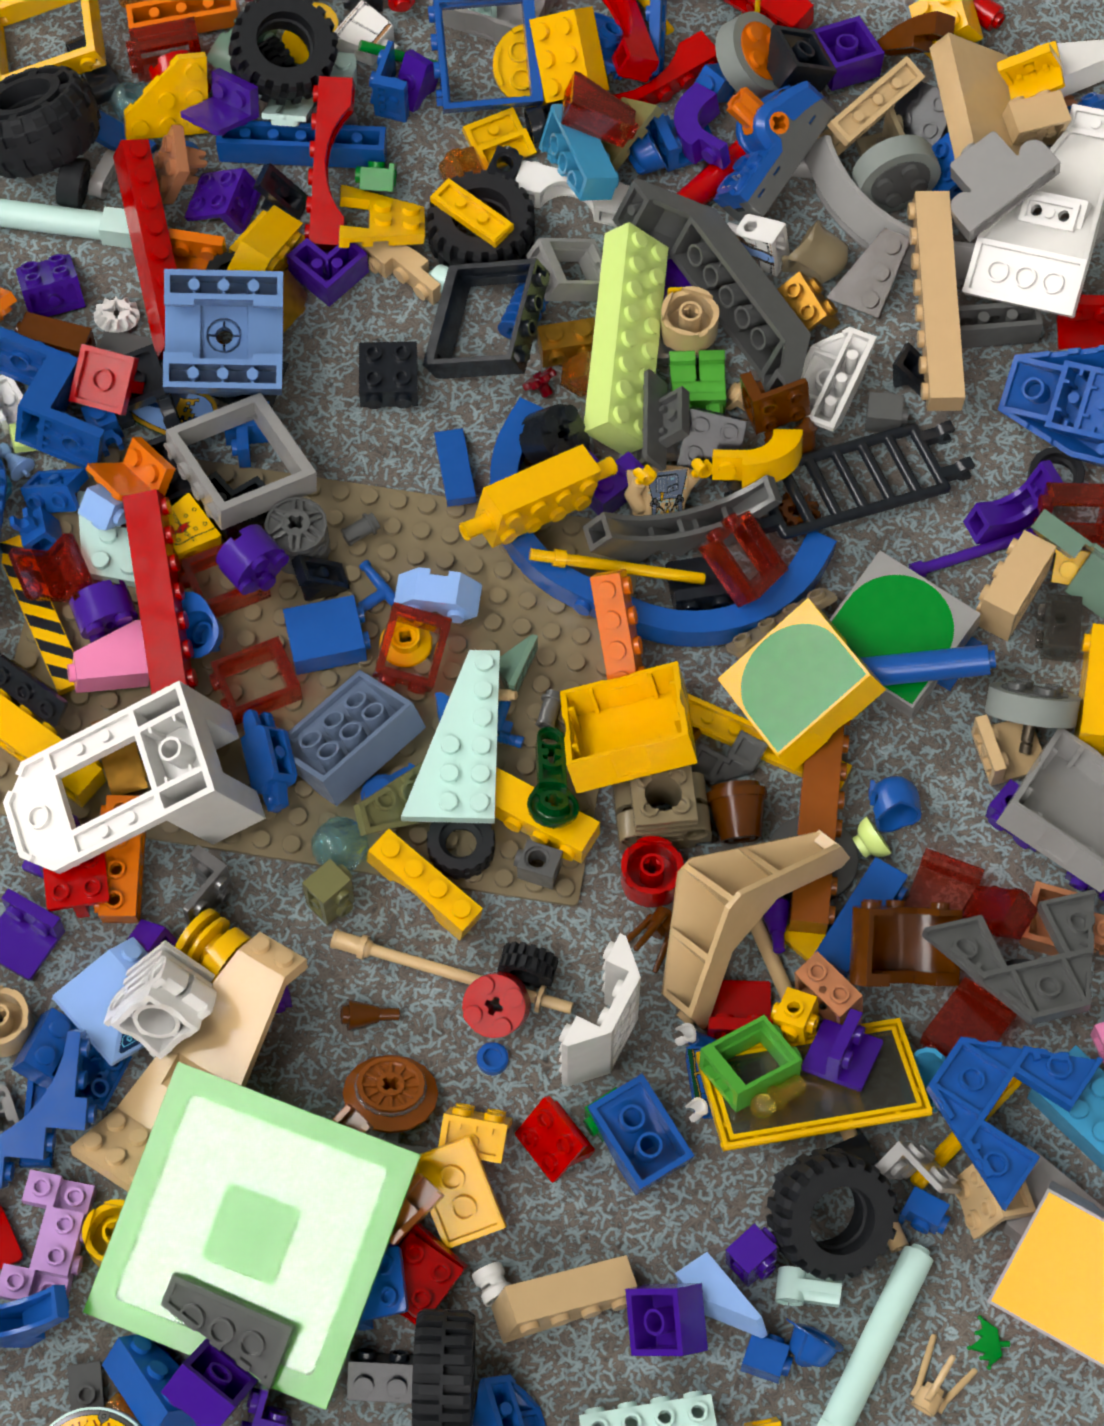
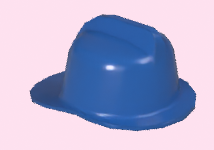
M647 125L646 129L648 132L642 139L638 137L630 146L628 158L639 175L652 173L663 168L669 173L666 164L658 152L650 127Z
M185 592V599L181 601L183 611H186L189 619V628L186 629L187 640L189 639L193 646L194 656L192 658H202L211 652H219L224 636L222 623L215 617L210 606L201 595L195 592Z
M786 1318L787 1321L794 1325L789 1342V1350L795 1356V1362L799 1366L825 1367L837 1352L844 1350L837 1340L826 1333L805 1324L795 1323Z

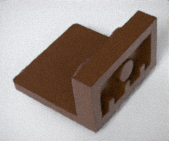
M751 371L740 375L743 408L756 435L773 431V429L792 421H800L805 416L810 415L809 387L806 378L765 392L761 381H755Z

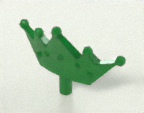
M979 1315L977 1318L980 1320L982 1329L975 1331L974 1334L979 1335L981 1339L972 1346H967V1350L984 1353L983 1356H979V1360L988 1361L987 1369L990 1370L991 1366L1002 1357L1001 1347H1010V1341H999L998 1329Z

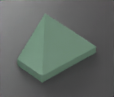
M531 634L500 656L499 676L505 689L519 691L538 650L537 635Z

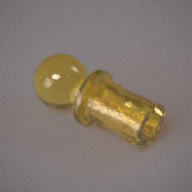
M793 1075L780 1085L768 1087L767 1094H756L751 1099V1112L754 1116L765 1119L774 1113L775 1108L783 1110L787 1103L807 1092L804 1080L799 1075Z

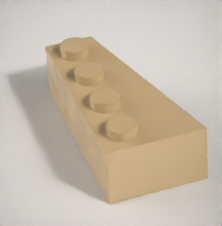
M625 1255L505 1286L492 1304L491 1309L504 1344L553 1327L565 1325L580 1318L589 1319L601 1314L602 1311L611 1308L613 1311L623 1310L627 1308L625 1289L637 1287V1283L628 1257Z

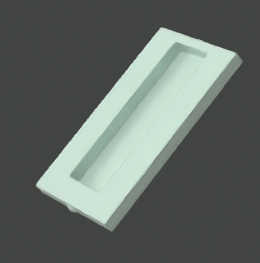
M302 97L301 103L293 105L291 100H286L285 105H276V100L271 99L262 112V119H271L272 125L299 126L300 122L308 120L317 102H313V97L308 100Z

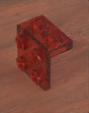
M63 533L48 551L12 548L8 553L23 593L29 600L69 603L72 597L76 601L80 597L79 591L93 583L73 534Z

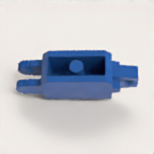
M248 709L243 715L245 735L240 740L251 788L257 791L258 794H262L268 812L279 813L289 805L288 787L295 783L298 775L288 731L276 727L271 713L263 712L258 715L256 710Z

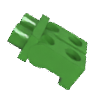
M699 350V381H696L695 351H669L668 368L671 392L683 386L690 392L689 410L693 406L725 414V350Z

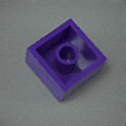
M860 16L811 30L815 31L837 70V73L827 84L831 91L880 77L884 51Z
M702 1283L647 1284L625 1289L631 1356H686L708 1351Z
M206 1338L182 1363L161 1393L168 1398V1401L174 1407L183 1410L189 1415L197 1426H222L259 1380L248 1371L246 1372L222 1350L219 1351L209 1343L210 1340Z

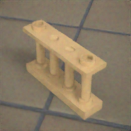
M906 56L827 125L828 128L820 134L818 139L824 135H830L833 146L839 156L857 138H860L885 116L886 111L892 106L894 107L896 102L925 78V75Z

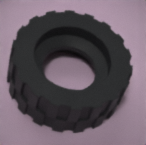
M432 822L430 831L427 832L429 859L433 862L434 867L440 870L446 877L451 876L453 879L459 880V878L470 879L474 875H480L481 871L490 866V861H493L495 834L491 823ZM456 830H467L476 838L475 850L466 857H456L446 848L447 837Z

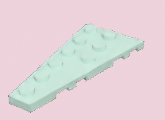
M469 650L402 812L401 821L495 824L500 651Z

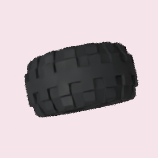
M44 65L39 68H29L17 74L14 73L0 81V176L16 179L17 177L31 178L38 174H46L58 167L66 166L73 162L76 157L83 155L89 150L90 145L94 144L99 135V119H101V115L92 90L85 78H81L76 71L66 66Z

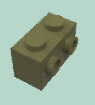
M331 859L326 861L302 882L306 905L327 926L338 916L340 918L345 917L352 910L353 903L355 902L351 873L343 864L337 866Z

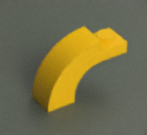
M773 429L771 440L756 449H713L712 480L742 481V488H745L765 475L774 477L775 482L786 478L797 468L801 461L803 430Z

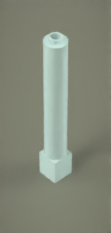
M0 199V227L101 240L102 245L133 249L125 211L122 208L105 206L102 212Z
M915 1243L912 1246L903 1247L817 1426L856 1425L933 1264V1259L929 1256L930 1251L927 1248Z

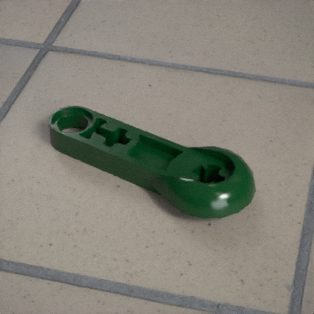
M544 727L537 734L535 744L537 785L528 797L527 809L531 818L541 826L552 829L563 828L576 819L579 805L577 799L567 787L564 734L557 728ZM544 739H552V740L556 741L557 743H556V744H547V743H545L543 740H544ZM548 756H553V763H549Z

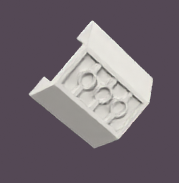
M621 933L616 942H609L603 954L605 962L602 970L605 972L602 977V981H604L602 992L605 993L604 1004L611 1006L610 1009L604 1007L598 1018L597 1025L576 1016L572 1025L567 1023L560 1034L559 1041L562 1043L559 1047V1052H561L559 1072L562 1073V1085L568 1087L610 1074L638 1021L641 976L627 937Z

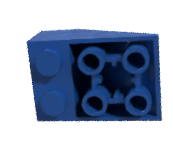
M53 1007L39 1016L11 1069L35 1084L48 1089L63 1057L67 1031L78 1028L66 1015ZM90 1043L89 1056L84 1057L83 1070H87V1085L85 1090H81V1095L93 1096V1104H97L98 1110L104 1111L133 1056L130 1055L115 1065L110 1066Z

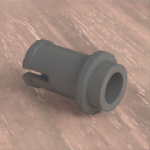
M364 513L362 514L363 518L341 529L342 536L349 546H352L371 533L373 535L377 534L376 530L380 529V524L373 513L368 515Z
M547 690L546 694L541 696L543 703L538 720L535 723L539 728L555 727L561 707L560 692Z

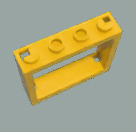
M0 0V81L14 73L17 74L26 69L39 68L44 65L66 66L78 74L107 65L99 1L81 0L86 38L85 47L9 73L4 27L79 0Z

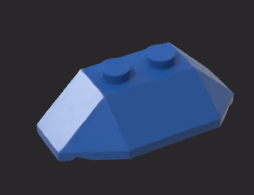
M511 1374L480 1380L473 1426H546L540 1406L523 1388L516 1384V1380Z

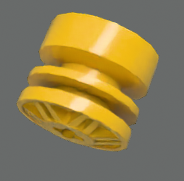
M208 908L195 917L185 928L175 947L215 974L214 979L211 981L213 983L237 950L252 939V937L238 927L229 930V920L220 917V913L216 910Z

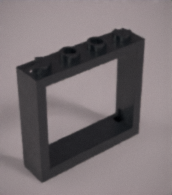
M537 258L449 265L422 365L437 379L525 374L531 355L533 339L537 333L540 311L543 309L546 288L550 280L549 271ZM525 283L507 354L452 358L470 287Z

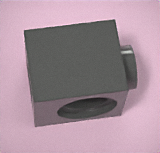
M527 839L524 849L519 848L515 856L514 866L517 867V878L553 890L563 863V851ZM533 860H541L545 864L542 867L536 868L532 867L529 863Z

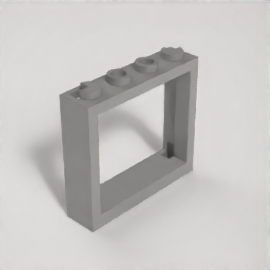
M261 392L166 429V443L163 446L168 452V458L170 460L174 459L181 478L188 480L195 499L202 501L208 518L212 517L221 530L270 511L276 503L286 498L304 497L317 491V472ZM254 420L291 475L224 502L187 446Z

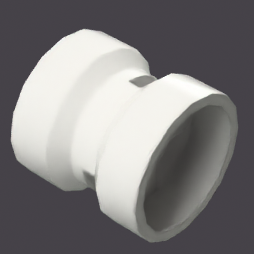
M501 1262L488 1264L472 1274L475 1285L482 1290L481 1298L486 1307L492 1306L503 1288L511 1285L504 1278L505 1270Z

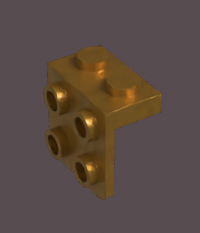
M799 271L777 288L809 332L820 323L831 330L840 324L835 315L838 312L837 308L828 298H824L821 293L824 291V288L815 277L809 278Z

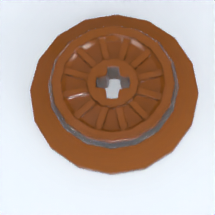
M397 1055L372 1057L357 1065L346 1077L342 1092L345 1105H352L374 1127L373 1131L385 1133L409 1131L424 1123L435 1110L439 1094L435 1078L424 1065L409 1057Z

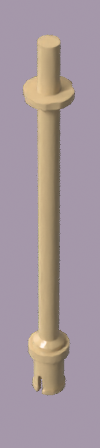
M336 929L331 939L330 948L355 954L356 958L361 960L373 956L468 985L482 976L376 945L370 940V936L364 934L360 937ZM542 985L538 992L527 989L530 1001L534 1004V1012L539 1013L543 1006L571 1014L574 1002L546 995L547 986Z

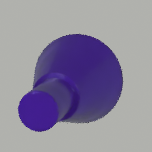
M779 897L763 915L769 933L772 935L773 952L777 954L786 951L784 934L790 910V902L782 897Z

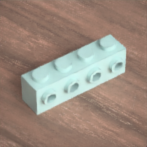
M703 1391L688 1392L683 1394V1398L670 1400L669 1396L656 1397L650 1400V1404L638 1406L635 1401L618 1404V1409L605 1411L604 1407H593L584 1411L585 1414L579 1415V1426H717L711 1394L703 1395Z

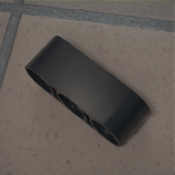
M85 34L65 42L67 52L85 47ZM107 59V65L79 74L81 78H85L88 82L97 105L123 95L119 81Z

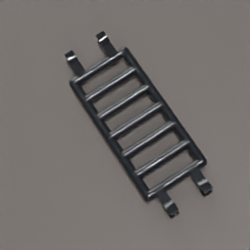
M951 420L942 422L936 427L921 431L917 424L911 423L803 453L797 467L805 465L830 515L817 519L814 518L791 473L782 481L803 523L788 526L777 506L768 512V517L747 519L745 524L748 529L743 530V535L747 542H751L762 535L777 531L782 539H790L947 494L951 490L950 481L971 479L972 475L969 470L974 469L975 464L969 456L960 459L955 464L940 467L929 445L937 443L943 445L951 442L952 438L949 434L955 431ZM911 436L936 485L921 488L896 439ZM885 444L910 492L897 496L894 495L870 449L871 446ZM858 450L883 500L868 503L843 454ZM832 458L857 507L845 511L841 510L817 464L818 461ZM734 480L727 482L726 486L729 491L724 493V497L743 489L742 481Z

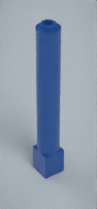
M988 644L860 658L883 686L991 675L990 669L996 668L995 650H988Z

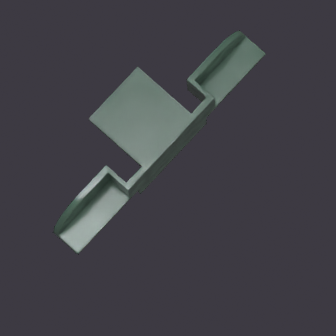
M1044 509L1031 527L1039 537L1055 545L1056 549L1068 558H1076L1083 547L1091 552L1064 592L1104 619V549L1097 543L1090 542Z

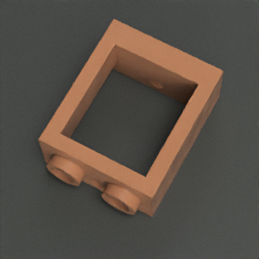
M818 951L794 972L795 989L817 996L818 1015L823 1020L827 1019L843 1025L851 1008L860 1012L863 1011V995ZM820 1004H826L827 1008L825 1010L820 1009Z

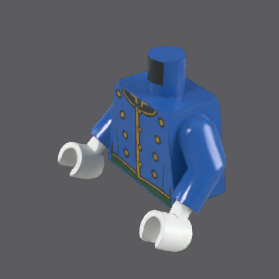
M684 1023L675 1028V1030L681 1031L684 1035L676 1038L675 1043L678 1046L686 1043L690 1045L686 1047L685 1058L692 1100L685 1107L694 1110V1114L689 1117L691 1122H696L701 1117L713 1119L696 1062V1052L717 1039L696 1031L690 1023ZM740 1062L729 1063L744 1083H750L761 1077L759 1062L741 1064Z

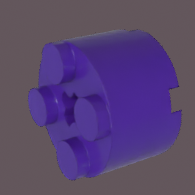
M257 524L250 525L239 531L242 535L235 541L230 537L221 547L216 557V563L219 565L221 572L243 595L259 589L267 591L272 588L276 583V575L289 561V556L266 530Z
M111 580L97 582L80 590V597L76 601H74L73 597L70 599L69 605L82 638L88 639L92 643L138 619L137 610L125 581L119 580L120 585H113Z

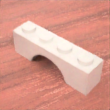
M522 160L515 181L519 183V188L523 187L527 191L534 207L541 208L547 201L560 196L578 198L568 186L567 177L560 176L557 172L558 168L546 166L536 161ZM619 182L618 187L615 188L612 200L583 201L591 209L594 222L617 227L612 219L630 187L629 185Z

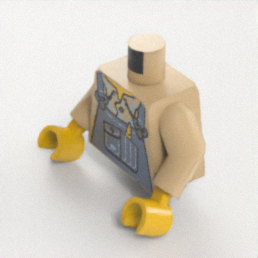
M696 458L691 462L693 469L666 465L665 470L659 471L647 464L644 468L638 467L627 470L628 488L624 493V497L631 507L633 515H657L684 510L685 503L693 487L701 478H707L712 475L711 462L708 459H705L703 462L700 458Z

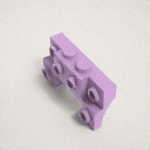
M30 1169L22 1202L23 1204L46 1210L30 1267L25 1268L6 1263L3 1264L0 1274V1299L15 1301L45 1290L52 1285H65L68 1298L74 1275H79L82 1269L83 1256H80L82 1244H84L82 1228L87 1215L92 1211L97 1189L94 1185L64 1180L60 1175Z

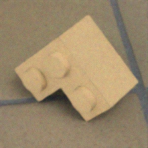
M1043 90L1033 97L1025 98L1024 96L1013 98L1008 102L1002 113L1013 145L1029 140H1039L1046 146L1053 145L1072 120L1061 90L1053 92Z

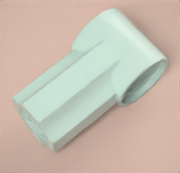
M782 1266L778 1268L775 1302L781 1305H788V1302H790L789 1306H803L806 1303L839 1308L842 1281H833L829 1277L823 1280L816 1278L810 1273H806L799 1267Z

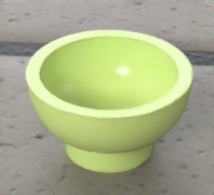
M866 816L858 825V834L852 838L859 851L865 858L870 855L885 857L892 854L878 829L869 817Z

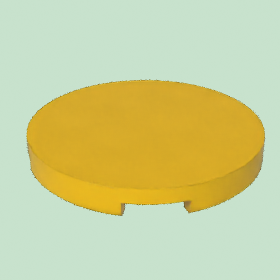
M523 24L512 28L502 37L493 55L492 69L494 79L499 89L507 98L530 96ZM543 92V99H544V101H543V104H542L541 106H544V105H547V104H548V103L545 102L544 92Z

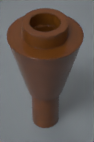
M347 999L346 1005H341V1024H347V1030L349 1031L378 1023L379 1021H399L400 1010L399 1008H379V1006Z

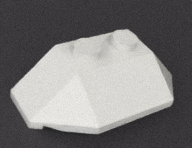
M848 327L842 330L841 333L811 345L805 358L801 379L806 378L809 387L811 413L805 417H810L814 425L833 432L842 423L865 374L877 339L876 336Z

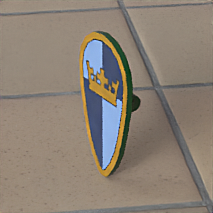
M171 393L181 423L218 409L215 400L208 394ZM157 402L132 411L136 423L160 435L166 434L163 416Z

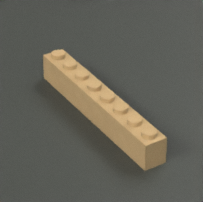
M915 191L913 202L908 203L907 215L908 220H913V228H910L909 242L910 245H915V253L911 255V269L917 272V279L913 280V295L918 296L919 304L915 305V321L920 322L921 330L917 331V347L922 348L923 356L919 357V374H924L925 382L921 383V400H926L927 411H961L966 396L950 191Z

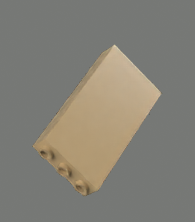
M948 32L930 47L954 158H958L967 145L973 142L976 144L993 131L1003 139L1016 155H1019L1020 148L1025 142L1012 144L1002 116L1011 99L1009 87L998 72L997 62L1007 59L1008 56Z

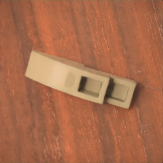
M388 241L373 242V247H362V242H355L367 252L369 270L372 273H379L385 279L393 273L399 282L409 284L419 299L427 300L433 306L440 300L441 284L428 274L429 260L407 245L389 246Z

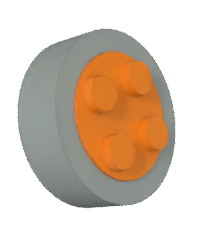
M745 12L723 24L717 33L715 48L719 66L729 84L737 92L741 88L747 87L761 99L769 93L778 90V88L774 85L773 79L767 70L771 28L775 24L758 12Z

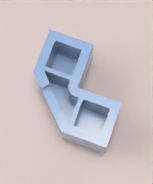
M421 567L399 574L393 606L403 611L406 616L420 618L423 615L437 612L445 616L452 623H463L465 620L477 617L482 584L467 575L454 571H449L448 576L430 574L431 569Z

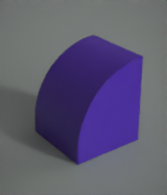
M143 919L140 920L127 938L128 940L134 937L147 953H150L165 940L174 947L178 941L166 927Z

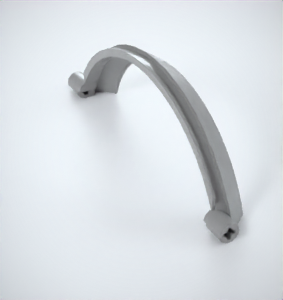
M824 135L817 139L791 177L814 179L816 194L826 211L838 226L865 250L884 228L909 237V231L912 227L893 218L879 208L850 178L837 155L831 136ZM1104 210L1094 247L1104 239ZM953 240L957 285L964 286L975 243ZM910 245L900 270L917 276V272L911 269V255L915 253V245Z

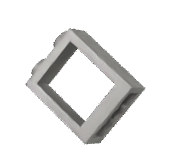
M538 238L526 257L527 259L537 258L550 273L549 284L544 296L545 301L597 302L602 253L595 239ZM559 262H578L586 280H567Z

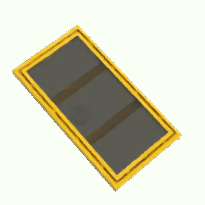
M894 1018L861 1024V1026L865 1027L864 1033L883 1040L882 1049L862 1091L850 1089L804 1072L801 1069L799 1079L738 1112L732 1109L699 1068L700 1051L696 1052V1062L723 1152L932 1116L933 1109L901 1019ZM817 1032L814 1034L809 1033L805 1044L798 1041H787L790 1046L798 1049L802 1057V1063ZM761 1043L727 1060V1063L745 1085L780 1067Z

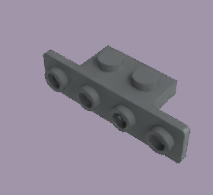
M648 369L644 371L642 455L648 464L653 465L659 471H663L666 469V448L689 436L690 392L681 386L667 394L666 382L652 370Z

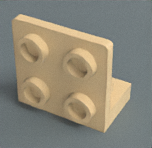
M986 714L975 717L971 734L990 786L1008 782L1010 779L1024 778L1042 751L1036 732H1034L1031 754L1020 753L1019 747L1022 742L1023 724L1009 721L990 724Z
M971 1164L957 1176L959 1180L956 1183L962 1190L959 1194L955 1195L960 1201L965 1215V1224L974 1240L983 1237L1002 1221L1028 1217L1036 1211L1026 1180L1006 1211H1004L974 1164Z

